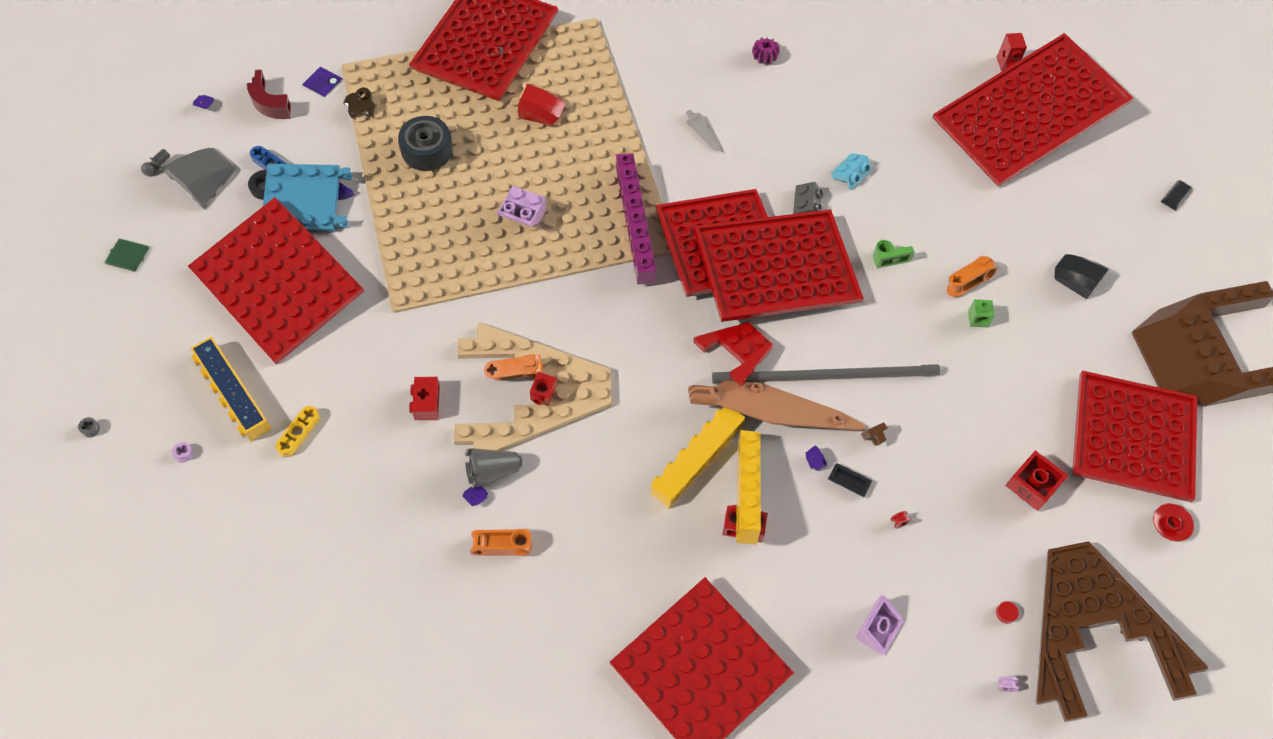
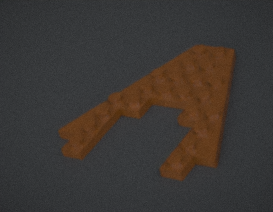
M1089 541L1048 549L1036 691L1037 705L1057 701L1064 722L1088 717L1065 655L1085 650L1086 647L1079 629L1118 622L1126 642L1147 638L1173 701L1195 697L1197 692L1189 675L1205 672L1208 670V666Z

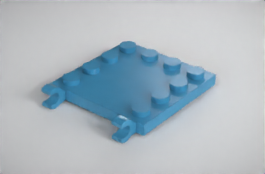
M268 164L263 206L276 197L308 232H335V227L348 228L346 216L336 217L339 180H352L353 173L350 172L351 168H340L339 165Z

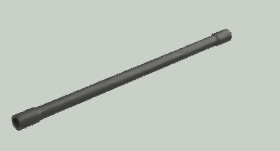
M939 364L898 367L753 372L745 382L911 375L937 376L940 375ZM712 372L713 384H719L725 380H734L729 377L730 372Z

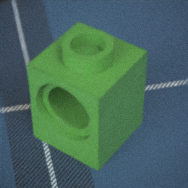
M973 300L968 310L970 327H989L995 316L993 300Z

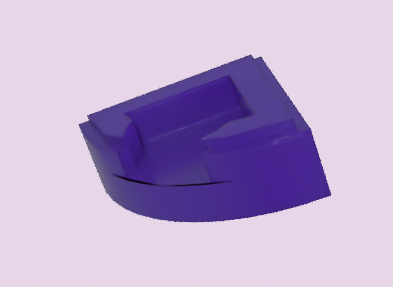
M339 182L338 200L352 197L354 195L353 191Z

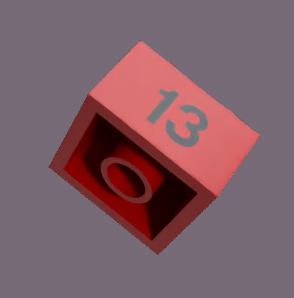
M1035 450L1005 486L1036 511H1039L1069 475Z

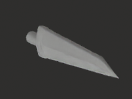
M691 109L686 112L689 118L686 121L687 125L712 149L723 152L700 113L694 114Z

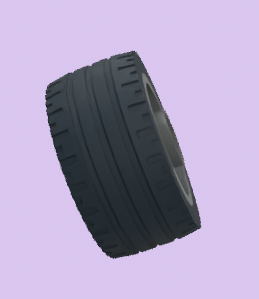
M414 117L403 124L398 134V144L402 158L411 168L420 171H432L444 166L451 158L453 149L451 133L445 122L437 117Z

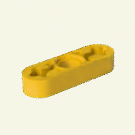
M304 407L276 442V450L280 456H292L319 422L320 415L315 407ZM313 413V418L306 417L307 414L311 415ZM298 427L303 428L302 434L298 436L293 435L294 429ZM283 445H284V446L289 445L290 448H289V449L285 448V449L283 450L282 446H283Z

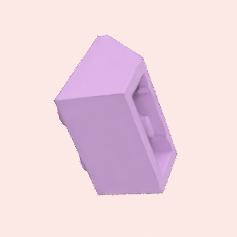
M512 186L497 215L530 227L537 225L546 212V198Z

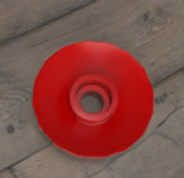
M1167 503L1155 510L1153 524L1162 537L1170 541L1181 542L1187 540L1193 534L1194 521L1190 513L1183 507Z

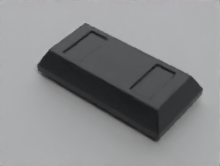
M1177 180L1160 202L1176 211L1193 188L1185 182Z
M838 463L835 464L828 477V480L862 497H865L872 483V480Z

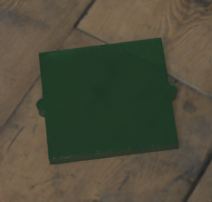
M119 238L113 249H110V254L105 260V264L136 272L141 261H144V256L149 247Z

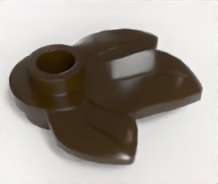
M365 87L359 88L355 93L347 95L343 102L345 106H349L348 113L352 119L362 112L371 117L375 110V103L371 100L372 93Z

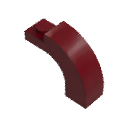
M262 69L255 70L252 83H247V90L256 110L270 118L290 119L291 104L288 95H273L265 92L266 80Z

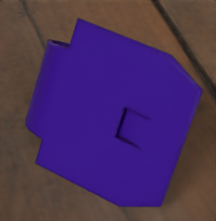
M199 95L193 101V105L208 109L213 103L214 98L207 95Z
M816 445L805 452L806 460L811 469L814 468L820 471L827 466L823 453H821Z
M482 486L474 489L470 487L464 491L462 497L471 506H477L488 498V492Z

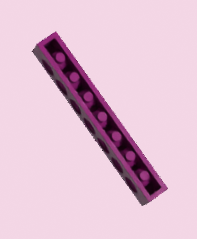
M634 154L616 155V173L637 285L655 283L656 266Z

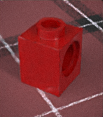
M538 372L529 391L530 400L537 405L544 404L549 406L557 388L556 377ZM540 389L547 390L545 392H539Z

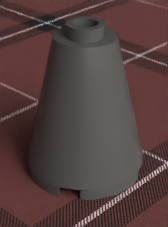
M476 448L466 449L465 457L469 456V461L465 462L468 482L473 484L471 486L472 489L519 472L520 467H522V458L517 452Z

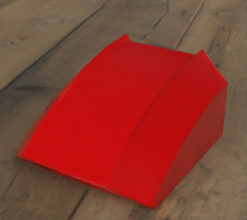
M529 83L519 99L518 117L552 126L559 119L566 103L550 91Z

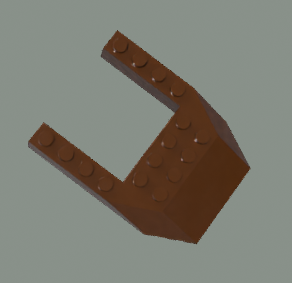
M1268 281L1194 295L1158 309L1133 330L1132 335L1157 387L1197 396L1198 405L1205 407L1273 393V367L1242 373L1213 318L1266 307L1273 299V290Z

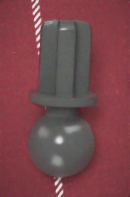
M161 149L153 158L150 157L151 162L142 164L141 172L146 176L154 175L156 167L160 168L170 157V154L165 149Z

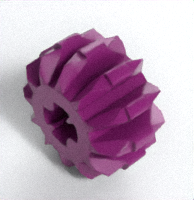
M761 37L760 40L755 41L752 47L753 58L758 60V63L763 62L765 65L768 62L772 64L773 61L778 59L780 47L778 42L774 41V38L770 40L768 37L766 39Z

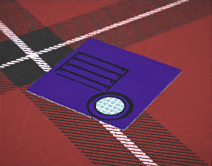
M319 67L302 85L325 97L343 78L323 67Z

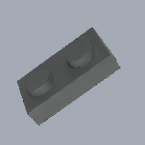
M816 182L796 185L793 214L822 210L821 198H823V191Z

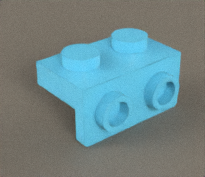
M851 153L831 173L832 178L846 181L848 188L853 190L871 171L868 156Z

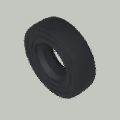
M267 170L255 172L248 181V188L251 194L260 200H264L265 189L258 188V185L262 181H266Z

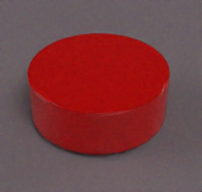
M1004 601L997 606L996 616L1002 623L1010 624L1018 618L1019 611L1014 603Z

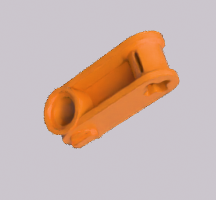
M980 256L975 261L951 274L949 277L950 284L947 286L948 295L959 297L984 281L991 279L997 272L994 261L990 257Z
M530 354L522 357L490 361L484 367V374L488 378L498 381L534 377L538 372L542 373L543 370L541 355Z
M528 529L474 530L471 532L473 546L470 549V553L476 556H527L533 547L531 532ZM519 540H526L524 545L516 544Z

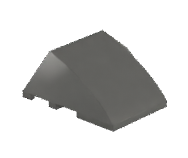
M205 148L192 152L160 167L171 180L174 179L203 209L207 207V202L210 198L216 196L218 188L224 185L236 170L235 166L214 148Z

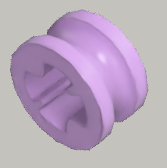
M180 442L172 449V453L178 462H187L192 458L193 451L186 442ZM179 451H187L186 453H182L181 455L179 454Z
M1011 676L998 678V682L1001 683L998 686L1000 691H1019V687L1016 686L1018 678Z

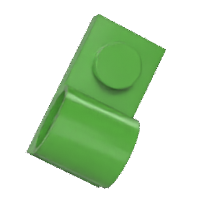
M880 240L877 242L873 252V260L877 269L911 262L915 251L912 246L894 249L890 241Z

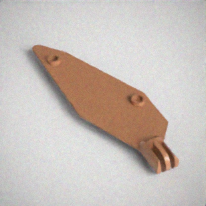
M725 380L715 387L703 385H689L688 387L691 404L720 405L770 424L864 431L866 428L863 423L841 411L763 383L745 382L740 387L735 381Z

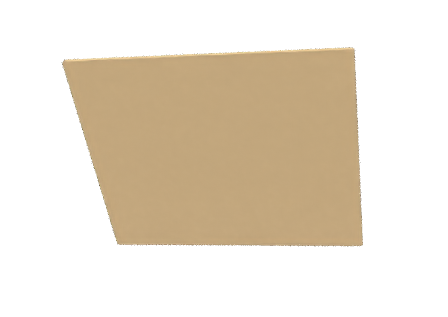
M594 18L548 27L500 101L410 69L409 63L419 50L342 65L347 95L355 93L359 88L365 87L371 91V100L375 103V110L371 117L362 112L353 118V124L393 312L406 311L633 262L616 173V155L634 154L653 256L671 254L655 210L656 205L662 204L598 19ZM530 83L546 89L566 103L559 119L552 126L518 117L519 99L527 84ZM417 116H433L445 122L451 133L453 149L451 158L444 166L432 171H420L411 168L405 163L398 144V134L403 124ZM512 186L546 198V212L539 224L530 227L497 215Z

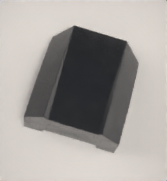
M1065 254L1055 267L1054 278L1080 296L1088 299L1110 268L1085 257Z

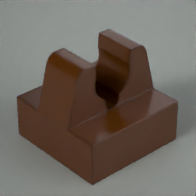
M883 422L866 430L861 435L864 440L870 438L876 446L886 441L883 431L888 428Z

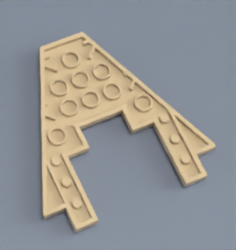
M478 323L477 338H458V359L516 358L524 355L539 354L543 363L542 373L556 377L557 388L549 406L544 404L537 405L535 403L534 405H514V423L455 424L454 444L474 445L476 449L504 451L612 406L611 369L486 324ZM546 389L539 390V392L547 391Z

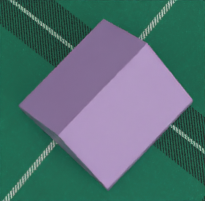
M880 595L855 638L879 654L885 655L904 620L884 595Z

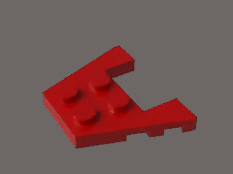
M749 322L693 338V343L703 352L721 344L741 363L740 366L730 371L729 376L740 387L745 384L748 376L753 374L756 366L761 364L773 349V343Z

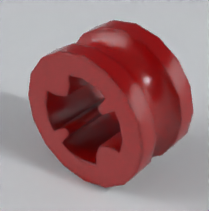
M901 511L890 518L892 522H895L894 527L896 529L911 522V518L907 517V511Z

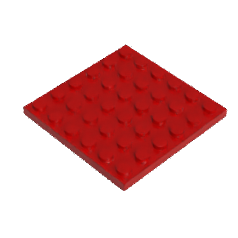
M757 189L656 205L655 210L685 296L690 297L712 293L695 237L694 227L768 217Z
M1082 370L1079 374L1072 475L1192 503L1195 500L1197 396Z
M706 577L699 581L609 662L674 739H726L794 674L791 668Z

